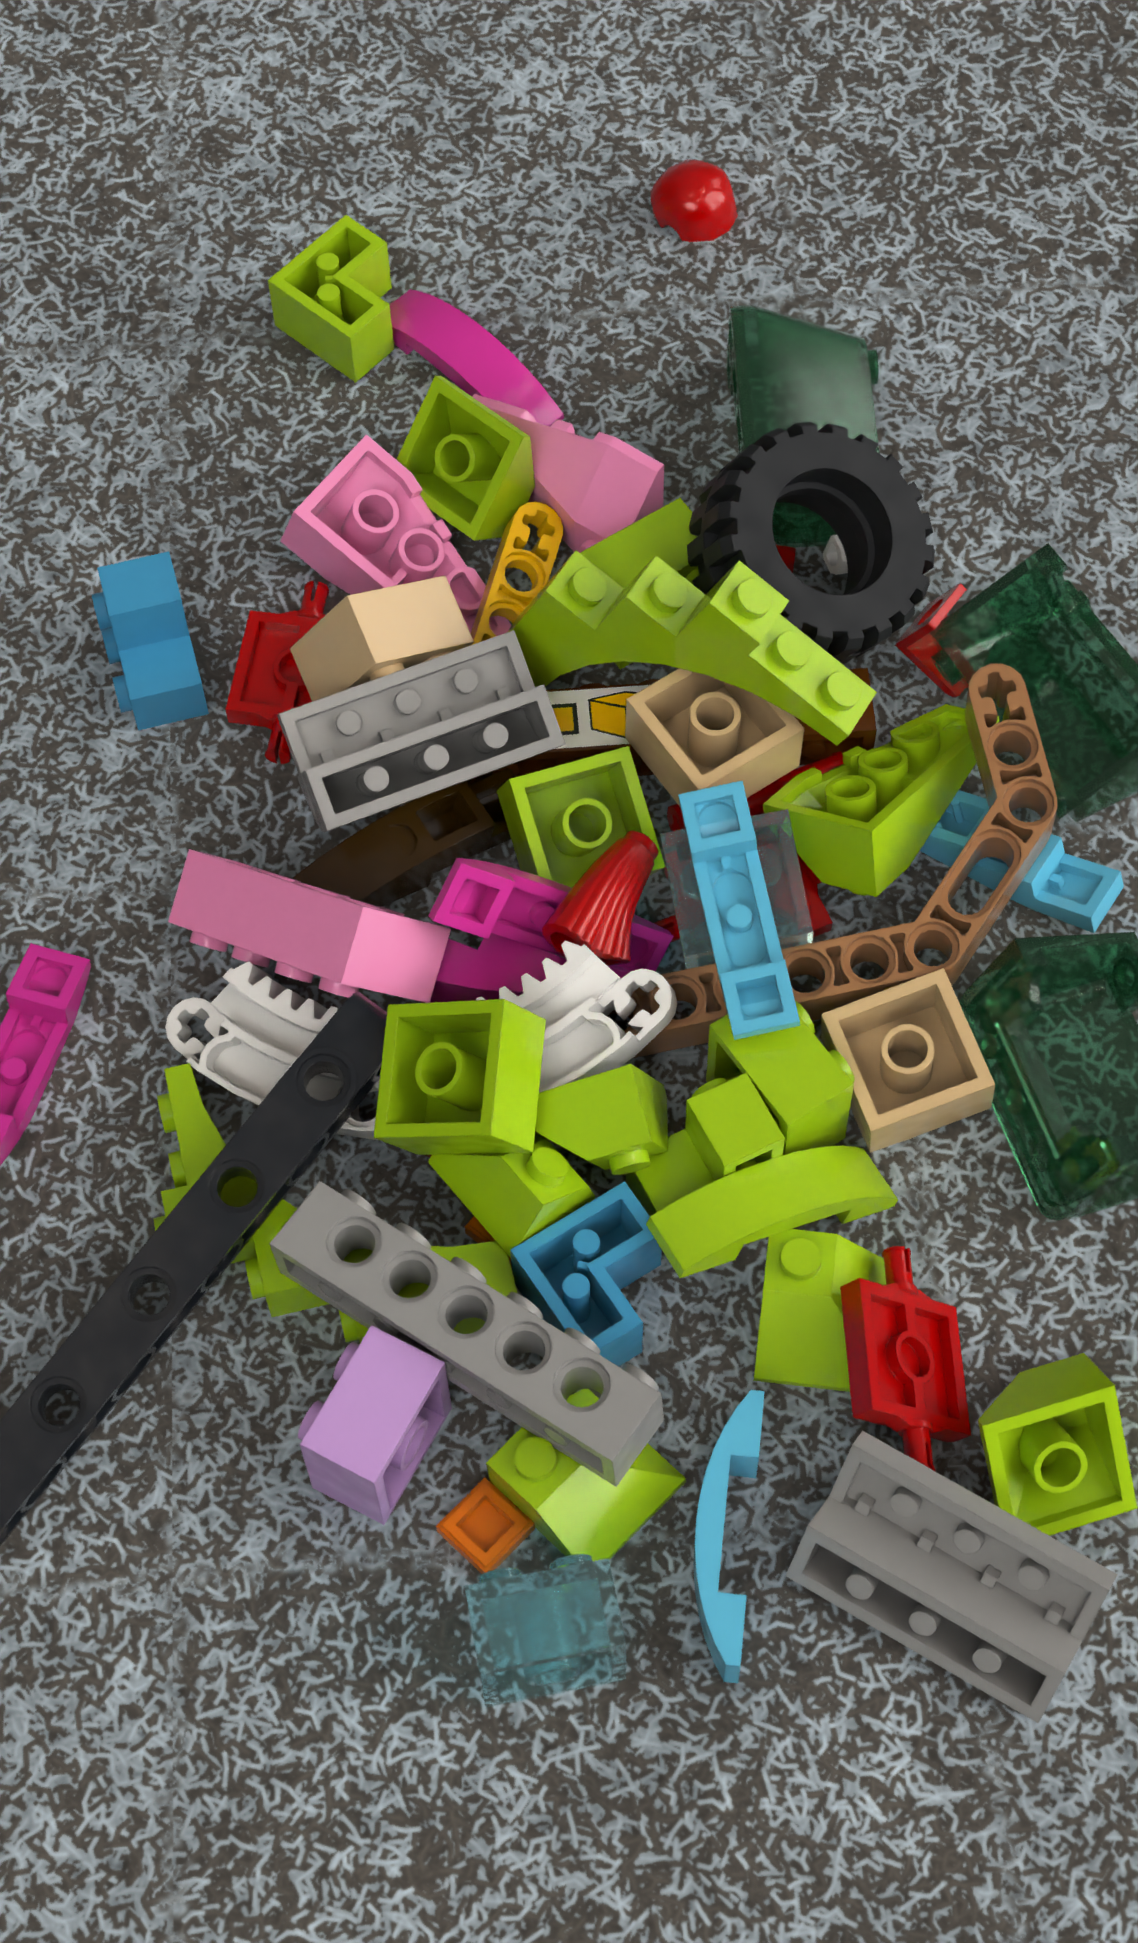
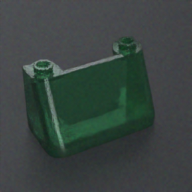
M754 305L729 307L726 373L728 389H730L731 396L734 398L739 454L764 434L776 428L787 430L794 423L812 422L817 425L818 430L827 423L843 426L848 429L849 438L854 439L859 434H863L878 443L872 384L878 383V354L876 349L867 350L865 338ZM878 444L876 451L880 454ZM775 503L772 529L776 545L788 547L826 546L830 537L836 535L833 528L812 510L793 503Z
M1047 543L941 621L937 628L930 632L938 650L937 653L931 656V660L951 686L961 681L967 690L973 674L981 667L989 664H1004L1014 668L1021 674L1027 688L1057 795L1056 817L1060 820L1068 814L1074 821L1079 822L1138 793V665L1094 614L1089 599L1083 591L1080 590L1078 592L1069 580H1064L1062 573L1068 570L1067 565L1050 544ZM993 699L999 721L1001 722L1003 720L1004 708L998 707L995 699Z
M1135 932L1015 938L964 992L959 1003L995 1082L992 1108L1033 1200L1045 1217L1057 1221L1081 1218L1137 1200L1138 1024L1132 1013L1138 1008V938Z

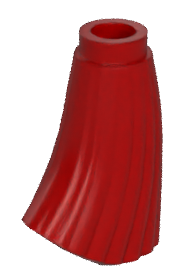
M628 831L623 838H619L587 869L542 927L544 938L557 953L566 959L561 946L566 940L579 946L586 945L607 966L630 963L632 920L642 891L653 869L654 860L659 853L655 843L640 832Z

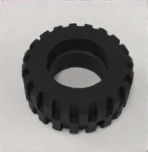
M812 422L794 423L787 430L776 428L764 434L755 443L750 444L722 468L719 474L706 485L700 494L701 505L692 512L689 524L690 533L698 537L687 545L688 564L691 567L698 566L699 576L692 580L695 587L706 595L740 560L789 600L781 615L844 665L889 638L892 633L903 627L915 614V605L924 600L930 582L929 577L923 574L934 568V546L926 545V537L933 533L929 513L922 514L917 502L923 497L915 482L907 484L899 473L903 466L892 454L885 458L876 451L878 443L863 434H859L854 439L849 438L848 429L835 424L827 423L818 430L817 425ZM786 502L806 507L821 516L833 528L842 543L847 558L848 577L843 595L827 594L815 590L800 581L788 569L777 550L773 537L772 518L775 503Z

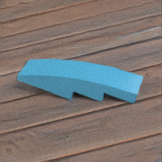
M958 790L920 851L951 867L989 811L987 799ZM1051 834L1047 844L1012 895L1011 900L1039 913L1095 933L1124 888L1121 871L1066 854L1062 838ZM986 857L975 864L968 877L995 890L1009 868L1001 859Z

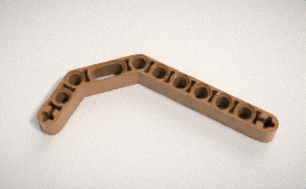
M989 664L976 671L970 680L965 708V721L989 811L915 922L781 949L783 959L786 961L790 981L799 975H811L822 983L817 990L810 993H801L792 988L795 1001L803 1006L812 1021L821 1019L822 1013L942 968L945 969L951 985H953L1047 844L1056 816L1057 795L1025 682L1021 674L1014 668L1004 664ZM993 699H995L998 707L1004 708L1003 720L999 723H996L998 714ZM1002 752H1014L1019 754L1025 761L1018 765H1008L1002 763L996 755ZM1018 808H1029L1037 812L1041 819L1034 822H1023L1015 818L1011 812ZM986 857H996L1004 861L1009 869L979 912L972 915H963L951 908L949 903L979 860ZM924 949H936L945 954L948 960L939 966H928L921 963L917 959L916 954ZM861 962H874L880 965L885 973L876 979L866 980L858 977L852 969ZM715 963L661 974L674 989L677 1001L688 1002L696 1009L687 1018L672 1019L633 1058L708 1043L709 1025L727 1014ZM656 986L650 992H645L640 987L636 989L631 997L637 1005L628 1017L632 1019L641 1010H645L651 1015L655 1013L660 1005L656 1002L654 996L660 988ZM613 1010L609 1015L617 1014V1012ZM631 1026L624 1030L625 1033L630 1031L635 1036L639 1033Z

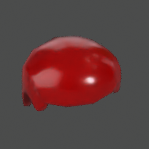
M696 159L684 160L662 172L650 191L651 206L657 223L661 228H665L666 225L672 227L680 236L681 241H713L730 231L738 216L729 177L717 165Z

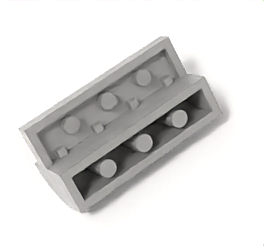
M514 630L277 715L299 774L297 776L311 813L322 832L330 831L566 744L544 684L535 687Z
M862 1430L849 1450L829 1497L808 1524L785 1576L1036 1723H1039L1118 1574Z

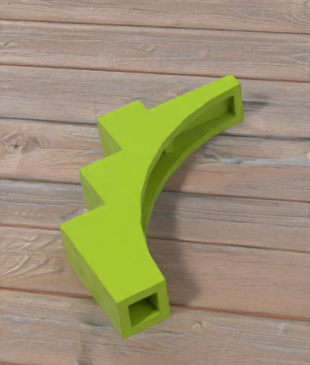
M575 550L507 631H515L535 687L543 684L547 686L558 676L588 665L622 661L662 664L708 675L751 692L797 717L836 746L851 734L877 693L784 618L781 613L789 600L740 560L705 595L657 555L624 589Z
M190 1063L165 1068L169 1093L157 1095L165 1133L177 1132L180 1151L168 1153L175 1188L161 1191L165 1215L153 1218L155 1231L226 1146L203 1106ZM238 1176L232 1178L224 1185L221 1191V1200L232 1207L247 1205L257 1194L258 1185L248 1177ZM284 1199L231 1262L232 1264L245 1261L252 1298L254 1300L266 1297L271 1318L329 1304L279 1271L270 1242L297 1210V1208ZM496 1241L453 1247L431 1246L430 1250L448 1261L458 1257L469 1262L483 1274L488 1286L507 1297L510 1292L517 1293L509 1257ZM365 1248L356 1249L350 1252L343 1261L359 1263L366 1260L373 1251ZM411 1283L402 1288L398 1296L415 1298L422 1295L429 1286L424 1283ZM339 1310L345 1342L359 1340L361 1343L368 1328ZM475 1317L466 1318L457 1323L453 1330L461 1334L474 1333L482 1328L485 1321Z

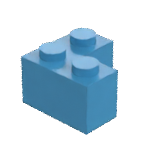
M169 551L97 567L103 592L91 594L109 664L121 662L124 675L112 677L121 713L133 710L138 731L209 714Z
M625 1181L510 1250L515 1285L523 1297L531 1301L541 1311L542 1319L562 1332L568 1327L580 1331L598 1346L602 1357L618 1367L642 1353L643 1322L625 1298L621 1289L659 1267L662 1257V1249L646 1226L650 1216Z

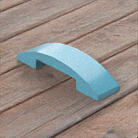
M743 781L678 794L704 917L734 1040L800 1026L787 965L783 959L760 863L756 835Z
M758 1390L749 1391L734 1410L718 1438L705 1472L699 1496L695 1527L693 1566L698 1615L713 1662L723 1681L738 1683L747 1595L718 1592L729 1475L756 1478L765 1393V1391Z

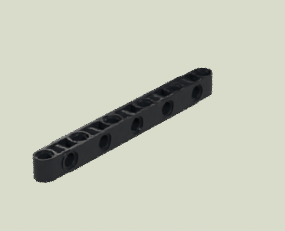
M357 991L352 994L338 1009L1 1418L0 1546L379 1081L387 1012L361 992ZM332 1073L344 1082V1086L340 1094L334 1099L321 1101L312 1098L306 1092L309 1081L318 1074ZM242 1176L254 1180L258 1185L257 1194L247 1205L232 1207L221 1200V1191L230 1179ZM151 1282H160L168 1286L170 1291L169 1301L162 1311L154 1315H142L136 1312L134 1298L137 1291L143 1285ZM62 1390L76 1392L79 1397L80 1407L75 1419L62 1426L51 1425L47 1421L45 1414L49 1398Z

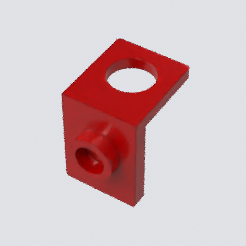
M961 583L927 604L895 644L944 693L953 698L960 696L970 683L973 674L989 659V655L947 615L967 590Z

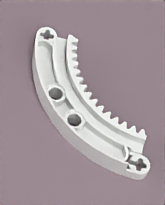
M565 940L561 946L567 961L560 965L549 958H545L542 964L546 979L542 982L525 973L521 976L523 994L518 997L506 986L499 988V999L508 1000L546 1019L539 1092L621 1067L635 1057L671 1022L676 1013V994L668 981L659 973L648 969L634 970L620 978L586 945L579 946ZM248 961L235 969L231 967L224 974L223 978L229 984L211 1003L202 998L192 997L182 1000L175 1005L167 1017L165 1028L167 1038L172 1046L188 1059L186 1062L190 1063L195 1070L233 1094L259 1106L339 1008L331 1006L327 1009L310 998L304 999L294 991L273 980L268 973ZM656 986L660 988L654 996L656 1002L660 1005L658 1010L652 1015L645 1010H641L628 1023L634 1030L639 1032L636 1036L630 1031L625 1033L611 1018L607 1017V1015L615 1010L625 1020L637 1005L631 997L636 989L640 987L643 991L650 992ZM482 996L476 998V1000H486ZM196 1016L202 1020L208 1018L204 1026L214 1039L206 1044L194 1037L190 1038L192 1030L187 1024L192 1017ZM321 1073L309 1081L306 1092L316 1100L327 1101L334 1099L340 1094L344 1082L332 1073ZM380 1079L369 1093L379 1091ZM360 1104L336 1133L378 1140L373 1138L375 1118L362 1122L359 1117Z

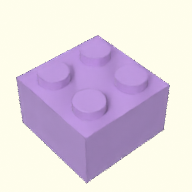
M371 1325L360 1344L351 1342L342 1353L334 1371V1380L337 1383L325 1403L316 1401L309 1408L300 1425L298 1439L302 1440L300 1448L312 1488L385 1525L451 1411L452 1406L445 1362Z

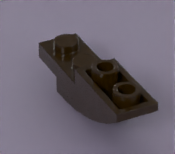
M507 768L472 784L464 781L412 800L348 837L300 871L293 879L301 881V883L349 896L350 899L380 907L426 888L430 885L433 874L453 865L456 858H470L511 839L497 790L506 781L516 776L510 768Z

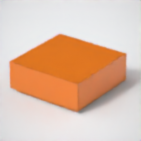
M484 1477L436 1525V1529L485 1578H488L535 1530V1523Z

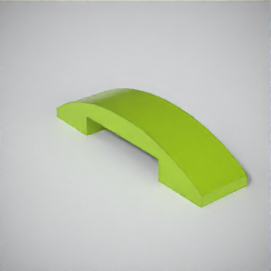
M842 1145L825 1146L775 1157L713 1181L651 1215L646 1226L678 1277L683 1278L736 1260L745 1244L832 1215H836L841 1224H845L895 1206L898 1198L864 1148Z

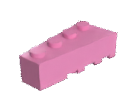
M189 849L168 920L169 923L192 930L189 941L191 943L221 952H226L228 944L234 946L231 957L244 962L249 961L254 965L269 967L270 960L273 959L277 961L274 973L307 983H312L314 975L320 976L321 980L318 988L332 994L349 998L361 988L425 1003H430L451 928L405 917V914L350 899L346 895L301 883V881L241 862Z

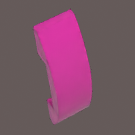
M412 289L390 304L393 342L407 355L415 350L470 396L477 394L526 409L537 423L551 426L556 419H564L563 412L552 397L515 355L485 328L454 306L435 296Z
M456 858L428 916L434 922L488 939L490 934L493 933L560 955L544 938L542 927L571 890V887L511 867L474 859ZM634 914L630 938L631 961L627 964L608 965V967L620 978L638 969H648L656 972L673 935L668 930Z
M30 943L5 994L9 1009L0 1025V1166L9 1156L30 1123L75 1022L91 969L90 959Z

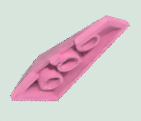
M473 394V398L530 436L535 488L528 501L540 502L555 510L563 524L562 539L573 552L577 550L580 553L663 507V463L614 436L599 432L593 440L575 435L572 423L556 419L551 426L537 423L526 409Z
M366 434L295 509L280 542L324 579L350 595L446 576L471 633L486 585L474 568L467 567L451 543L452 533L442 519L437 521L420 495L423 489L412 472ZM492 616L489 618L490 628L496 636L507 633L512 626L505 617Z

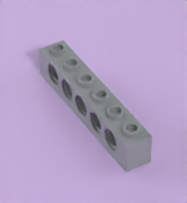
M319 1181L270 1242L280 1273L369 1329L372 1325L444 1361L449 1381L535 1436L546 1439L554 1448L615 1487L620 1483L664 1421L662 1395L658 1391L659 1387L643 1370L631 1364H624L622 1368L602 1357L598 1346L580 1331L568 1327L562 1332L542 1319L541 1311L527 1298L515 1292H510L507 1297L486 1284L483 1274L469 1262L458 1257H454L451 1261L441 1257L430 1250L429 1242L417 1230L404 1223H398L396 1227L388 1224L376 1216L375 1209L367 1200L352 1190L344 1189L339 1193ZM365 1248L373 1251L362 1262L348 1263L343 1261L350 1252L356 1249ZM411 1283H424L429 1286L422 1295L415 1298L398 1296L400 1290ZM475 1317L485 1321L482 1328L474 1333L461 1334L453 1330L457 1323L466 1318ZM523 1353H535L543 1357L536 1367L529 1370H517L509 1366L515 1357ZM580 1389H593L601 1394L597 1402L587 1407H576L567 1402L568 1397Z

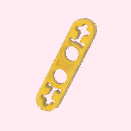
M527 502L517 509L506 525L470 633L474 640L471 645L496 637L489 625L490 617H505L513 624L548 583L563 536L561 518L548 505L540 502ZM528 524L538 528L537 536L540 538L531 552L523 550L530 535ZM507 568H517L525 572L531 580L532 589L522 592L511 587L506 580L505 570Z

